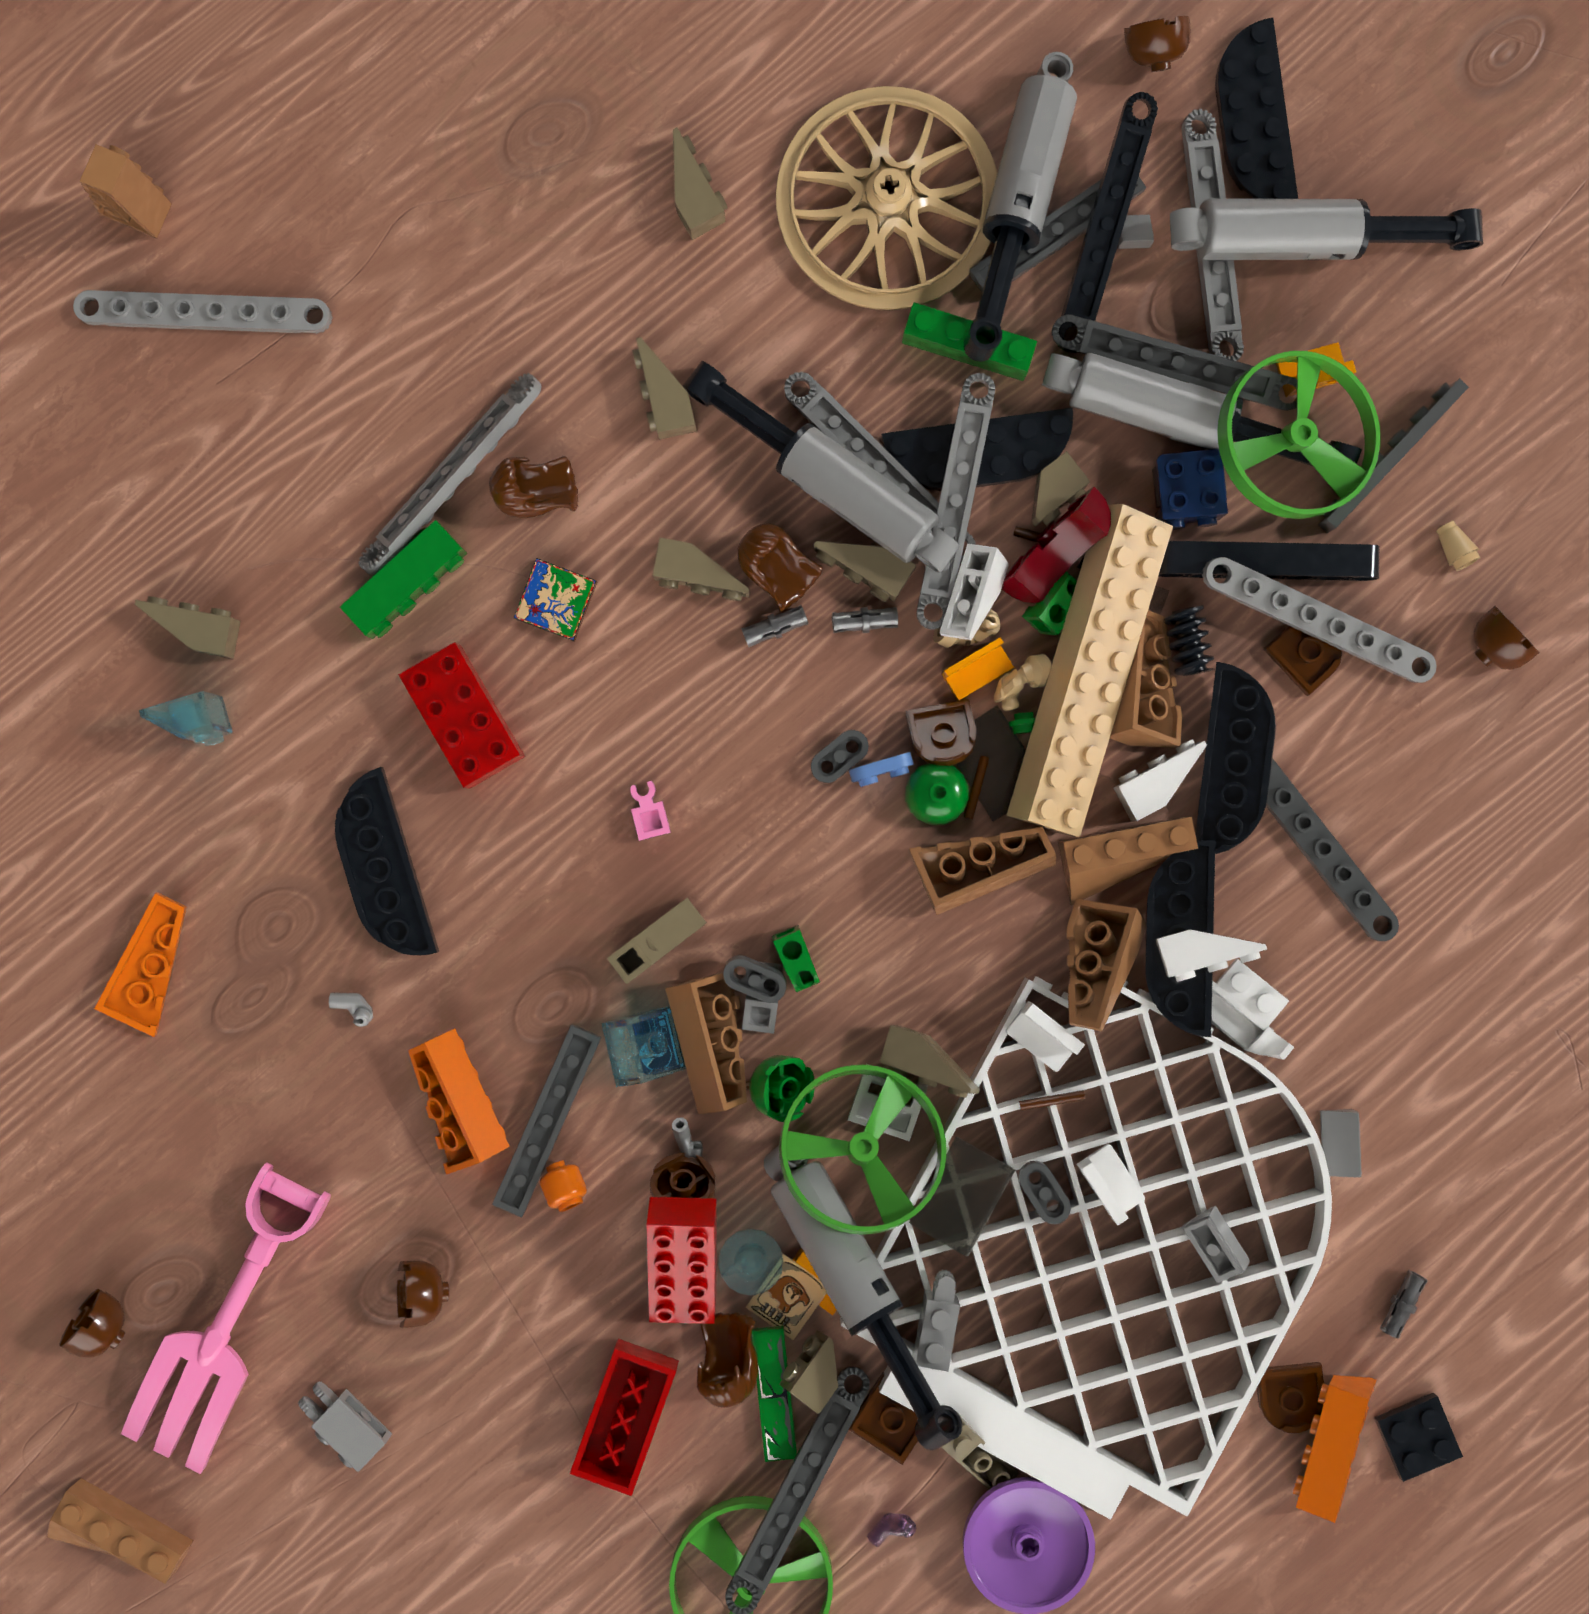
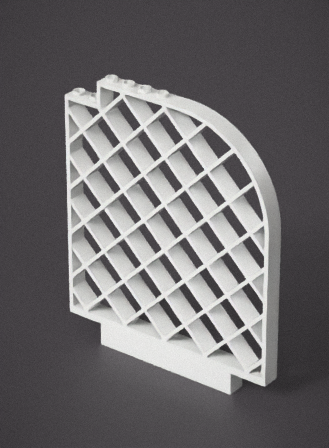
M1035 976L1033 981L1024 978L970 1078L978 1087L982 1083L988 1107L965 1113L975 1095L968 1093L967 1098H959L943 1127L946 1138V1164L950 1177L941 1179L934 1194L954 1189L966 1231L918 1245L910 1219L904 1224L906 1225L912 1247L888 1254L904 1226L902 1224L886 1232L874 1255L882 1269L916 1260L924 1290L931 1291L922 1258L970 1244L982 1286L955 1293V1296L959 1300L960 1307L983 1300L987 1301L998 1340L952 1353L949 1372L919 1367L940 1406L952 1407L984 1440L985 1444H979V1448L1110 1520L1129 1485L1188 1516L1309 1292L1321 1266L1328 1243L1332 1210L1330 1176L1325 1154L1310 1119L1294 1095L1273 1073L1244 1052L1211 1035V1037H1202L1206 1040L1203 1044L1161 1056L1148 1011L1151 1009L1160 1015L1162 1013L1158 1010L1148 992L1139 989L1137 994L1126 988L1127 981H1125L1120 993L1136 1002L1134 1005L1111 1011L1106 1024L1137 1015L1150 1059L1106 1072L1094 1030L1070 1024L1063 1025L1062 1027L1071 1034L1084 1031L1096 1075L1051 1088L1044 1063L1032 1054L1042 1091L996 1104L987 1071L995 1056L1025 1048L1016 1040L1003 1042L1007 1036L1006 1029L1026 1005V999L1031 990L1033 989L1068 1008V993L1063 992L1061 997L1050 991L1053 985ZM1220 1048L1247 1063L1269 1083L1232 1094L1220 1055ZM1208 1054L1220 1097L1177 1110L1165 1066ZM1154 1070L1166 1113L1122 1126L1110 1083ZM1100 1086L1112 1126L1111 1130L1067 1142L1057 1106H1047L1058 1145L1012 1158L1000 1115L1019 1110V1101L1087 1090ZM1279 1093L1293 1113L1302 1132L1248 1148L1236 1106ZM1224 1109L1237 1152L1193 1164L1181 1122ZM992 1118L1004 1161L957 1174L948 1145L956 1128ZM1170 1125L1182 1168L1138 1180L1126 1138ZM1116 1141L1121 1160L1142 1193L1187 1181L1197 1216L1207 1210L1197 1177L1241 1165L1253 1206L1223 1214L1222 1216L1229 1228L1257 1220L1269 1260L1248 1266L1245 1272L1218 1283L1211 1277L1170 1289L1159 1248L1190 1239L1182 1227L1154 1235L1144 1201L1135 1206L1144 1238L1099 1251L1087 1209L1103 1204L1095 1193L1083 1197L1071 1154ZM936 1142L906 1195L913 1205L916 1204L918 1199L925 1197L932 1182H927L937 1165ZM1307 1145L1314 1171L1315 1188L1264 1202L1252 1161ZM1062 1157L1074 1199L1070 1200V1214L1079 1213L1090 1254L1044 1267L1032 1226L1045 1221L1037 1211L1028 1213L1016 1170L1021 1169L1024 1164L1030 1161H1040L1043 1163ZM1008 1173L1020 1215L973 1229L961 1186ZM1315 1203V1217L1308 1248L1280 1257L1269 1216ZM1058 1204L1047 1207V1209L1053 1211L1058 1207ZM1024 1228L1036 1270L989 1283L977 1242ZM1149 1252L1160 1293L1115 1305L1104 1265ZM1095 1268L1106 1308L1060 1322L1048 1281ZM1299 1268L1295 1279L1289 1287L1285 1272ZM1273 1275L1281 1299V1305L1274 1318L1241 1327L1230 1288ZM1041 1284L1052 1324L1005 1338L993 1297ZM1219 1291L1231 1331L1186 1344L1175 1304ZM922 1303L897 1310L889 1316L894 1325L898 1326L920 1319ZM1165 1307L1177 1347L1131 1360L1120 1320ZM840 1317L841 1326L846 1328L843 1320ZM1111 1323L1122 1363L1076 1376L1065 1336ZM868 1329L856 1334L876 1345ZM902 1337L913 1357L915 1344ZM1057 1339L1068 1379L1021 1392L1010 1353ZM1262 1339L1251 1358L1246 1343ZM1236 1347L1243 1370V1375L1236 1388L1202 1398L1192 1359ZM1003 1355L1014 1393L1013 1398L959 1368ZM1182 1363L1193 1401L1147 1414L1136 1376ZM887 1366L884 1371L883 1380L879 1385V1392L914 1411L891 1369ZM1127 1379L1138 1418L1092 1431L1081 1392ZM1073 1395L1084 1435L1081 1436L1030 1407ZM1223 1411L1212 1431L1208 1415ZM1198 1418L1205 1441V1446L1198 1459L1163 1469L1153 1431ZM1144 1434L1155 1473L1152 1475L1104 1449L1102 1446ZM1184 1483L1181 1490L1173 1487L1175 1485Z

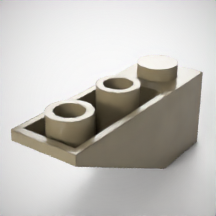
M676 127L673 129L675 206L679 218L691 239L694 240L726 222L724 210L728 207L720 191L714 193L708 183L712 181V178L704 163L698 165L693 154L696 153L691 139L688 135L682 137L679 129Z
M641 337L636 338L638 349L632 351L636 368H643L645 380L639 381L643 400L650 399L652 411L647 412L650 431L657 430L659 440L697 432L688 392Z
M659 538L652 575L654 580L659 581V586L669 589H678V585L691 587V592L701 595H710V591L723 593L722 598L733 601H741L742 597L749 598L750 590L747 586L692 543Z
M816 541L814 544V551L817 552L816 558L829 567L836 564L845 570L843 575L847 579L858 585L861 581L872 588L870 593L884 602L888 598L893 602L896 600L917 566L911 561L909 563L903 562L884 547Z
M148 596L147 602L135 600L134 605L190 649L200 653L234 659L241 621L230 617V611L211 608V613L200 612V606L184 602L179 603V608L167 606L168 600Z
M686 898L614 952L607 960L627 985L707 922L690 900Z
M899 1025L890 1026L880 1058V1063L888 1065L889 1070L897 1072L904 1077H907L908 1073L919 1076L918 1082L931 1087H937L938 1083L949 1086V1093L963 1098H967L968 1093L979 1094L980 1088L930 1035Z
M960 1416L962 1421L961 1434L958 1438L942 1446V1448L989 1490L999 1483L1016 1478L1020 1473L1014 1466L978 1447L981 1443L985 1444L984 1440Z

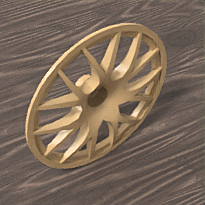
M883 86L858 90L839 97L822 107L806 121L789 144L782 160L777 180L776 208L779 227L793 259L801 270L827 293L842 301L870 309L898 310L912 308L913 302L923 305L942 297L956 288L970 275L969 269L980 263L987 252L991 241L983 234V224L995 184L997 169L990 150L974 125L948 103L933 95L904 87ZM875 105H890L880 146L877 145L853 111ZM897 105L915 108L928 113L915 151L910 159L896 162L889 154V139ZM846 115L871 159L870 167L855 169L845 162L832 149L821 132L832 122ZM933 117H936L949 126L962 141L923 158ZM815 139L838 172L798 171L804 154ZM967 148L976 163L980 175L969 181L947 188L929 189L919 182L921 175L932 167ZM795 180L817 182L848 189L853 197L848 204L832 209L798 210L794 207ZM886 181H891L892 186H898L895 187L894 194H888L887 189H882ZM980 184L982 186L980 220L944 202ZM928 211L972 226L977 230L970 244L961 255L932 237L919 224L918 215ZM797 218L837 222L811 250L801 233ZM866 224L868 237L854 261L841 276L828 268L817 257L822 250L849 227ZM893 232L903 237L908 244L920 282L918 285L888 289L884 250L885 242ZM920 244L956 262L944 272L927 281ZM873 251H875L881 289L863 286L848 280Z

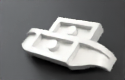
M1235 959L1216 983L1212 980L1211 1023L1243 1050L1257 1055L1285 1060L1294 1049V1046L1277 1035L1269 1027L1289 1000L1245 964L1241 963L1239 959Z

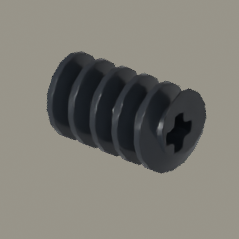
M1203 605L1174 611L1164 619L1165 624L1175 626L1166 632L1168 637L1177 638L1176 641L1169 645V648L1180 651L1172 657V662L1182 663L1180 667L1174 670L1175 675L1190 676L1216 670L1215 668L1206 667L1207 663L1214 660V656L1204 655L1203 653L1212 647L1211 643L1201 642V639L1209 634L1208 630L1198 628V626L1207 621L1206 618L1196 617V613L1204 609Z

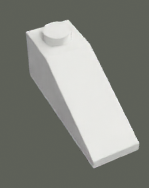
M967 544L940 629L941 636L972 640L1001 592L1009 563L997 547Z

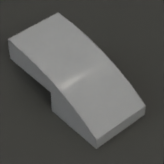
M761 962L782 972V964ZM768 979L764 984L772 988L776 985V982ZM746 995L742 1030L774 1034L778 1001L766 1003Z

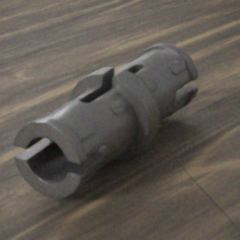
M799 605L775 616L774 613L770 614L768 619L741 629L748 647H752L767 639L774 637L779 639L783 637L782 634L809 623L802 605Z
M868 607L860 608V611L833 612V632L862 630V633H869L871 629L898 628L897 607L868 610Z
M1408 1270L1400 1290L1390 1300L1392 1305L1380 1326L1383 1332L1394 1338H1400L1411 1313L1415 1314L1417 1310L1415 1305L1428 1282L1426 1278Z

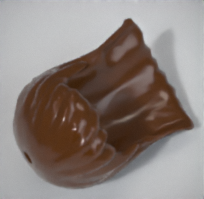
M566 456L537 465L524 464V462L530 461L525 457H510L504 459L491 474L489 480L491 496L496 506L503 513L511 517L531 518L544 515L557 508H568L571 511H576L578 507V488L576 487L575 475L571 463Z
M766 523L753 527L743 536L738 545V562L741 569L757 586L772 596L781 612L798 602L822 574V565H818L804 556L788 534L777 525Z
M720 1312L715 1314V1324H700L706 1345L704 1365L702 1362L698 1365L697 1388L708 1402L717 1407L728 1408L742 1403L756 1386L758 1360L751 1341L752 1330L756 1322L753 1320V1317H748L746 1314L740 1315L737 1312L723 1314Z

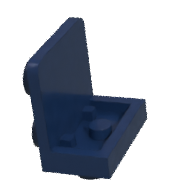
M1219 450L1162 454L1157 458L1156 468L1161 508L1155 513L1156 519L1172 525V530L1185 528V523L1197 522L1198 527L1217 525V520L1228 514L1224 469Z

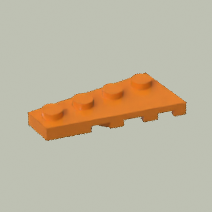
M158 892L154 894L94 1008L95 1010L152 1037L157 1035L187 906Z

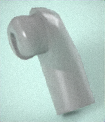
M330 993L329 1008L348 1009L355 1025L364 1027L372 1020V1007L362 995L358 993Z
M681 1117L676 1118L672 1123V1130L681 1153H685L687 1158H690V1156L696 1158V1155L701 1157L703 1154L702 1142L692 1141L687 1120Z

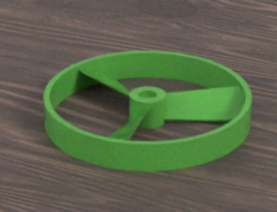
M1288 351L1261 361L1241 375L1233 384L1223 401L1219 414L1217 429L1218 446L1227 474L1237 489L1250 502L1273 515L1292 519L1316 517L1341 507L1364 488L1378 460L1380 425L1369 393L1349 369L1336 360L1319 353ZM1282 362H1296L1297 420L1286 425L1280 434L1233 443L1232 416L1239 393L1248 379L1265 366ZM1320 370L1339 382L1352 398L1360 414L1365 440L1361 467L1319 438L1317 426L1312 420L1307 418ZM1285 449L1290 452L1300 451L1340 499L1332 505L1323 508H1293L1265 495L1252 483L1244 471Z
M850 1065L821 1075L807 1085L798 1095L788 1111L782 1126L779 1141V1159L784 1180L791 1194L810 1216L820 1223L841 1232L859 1235L876 1234L904 1224L921 1211L930 1201L944 1173L946 1138L941 1119L935 1107L924 1092L913 1082L897 1072L873 1065ZM852 1074L872 1075L886 1079L864 1132L854 1135L850 1141L788 1131L789 1123L796 1107L808 1093L822 1083L833 1078ZM912 1096L927 1114L937 1143L935 1175L927 1194L916 1208L877 1156L879 1151L877 1140ZM848 1156L852 1163L861 1165L884 1225L855 1226L839 1222L823 1214L801 1193L791 1174L788 1161Z
M762 1496L731 1498L705 1510L688 1526L675 1550L670 1572L669 1591L674 1614H685L677 1594L676 1568L680 1555L688 1541L733 1577L743 1555L716 1517L740 1509L768 1510L773 1501L772 1498ZM804 1516L799 1526L813 1539L819 1552L777 1567L769 1584L828 1578L825 1600L819 1614H828L833 1594L831 1559L822 1536L811 1521ZM738 1588V1595L734 1603L738 1606H745L750 1602L752 1594L747 1588Z

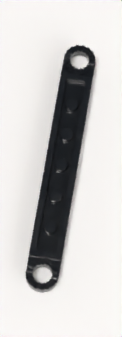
M1135 93L1123 105L1061 316L1074 315L1088 320H1096L1158 111L1157 101L1149 93ZM1142 101L1147 105L1148 114L1145 119L1135 118V115L1133 116L1132 106L1134 102ZM1065 322L1060 326L1059 335L1063 340H1065L1064 334L1068 328H1077L1075 324ZM1058 346L1062 351L1066 353H1076V351H1072Z

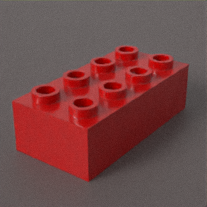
M454 642L398 674L463 788L471 789L526 757L461 645Z
M650 1197L646 1224L649 1322L715 1324L717 1296V1198Z
M618 1338L570 1471L571 1475L632 1496L673 1383L679 1360Z

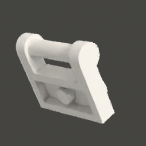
M862 1074L848 1121L863 1126L867 1125L879 1097L877 1094L868 1092L870 1084L874 1083L883 1086L886 1079ZM920 1082L915 1084L926 1094L928 1085ZM913 1096L910 1106L905 1105L884 1133L910 1141L921 1109V1105Z

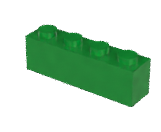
M913 302L904 330L902 344L1024 381L1038 341L1002 330V340L993 356L983 362L974 361L967 356L964 350V340L971 329L972 320ZM976 336L980 343L989 344L986 337Z
M435 520L346 600L340 608L365 636L374 639L376 636L381 638L393 627L392 621L399 615H407L417 605L415 601L423 593L428 595L440 585L439 579L446 572L452 573L464 563L463 557L467 552Z

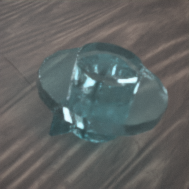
M746 1229L736 1232L726 1240L720 1250L718 1266L721 1277L731 1289L740 1294L757 1295L766 1292L776 1284L782 1274L784 1259L780 1246L772 1236L762 1230Z

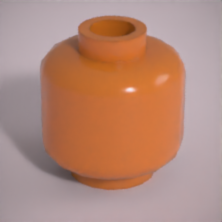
M564 1160L547 1166V1173L540 1179V1186L550 1208H558L559 1212H564L582 1204V1198L587 1193V1187L579 1167L574 1164L565 1165Z

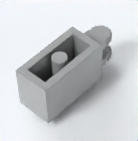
M942 1269V1271L936 1273V1280L933 1283L932 1291H924L913 1357L919 1367L949 1372L960 1303L957 1296H955L956 1281H954L953 1273L950 1270Z
M319 1381L312 1389L314 1394L328 1408L323 1411L308 1396H303L298 1401V1406L314 1422L311 1427L315 1430L316 1437L323 1444L330 1445L339 1453V1459L345 1466L353 1467L359 1472L387 1443L392 1433L347 1389L338 1397L327 1385Z

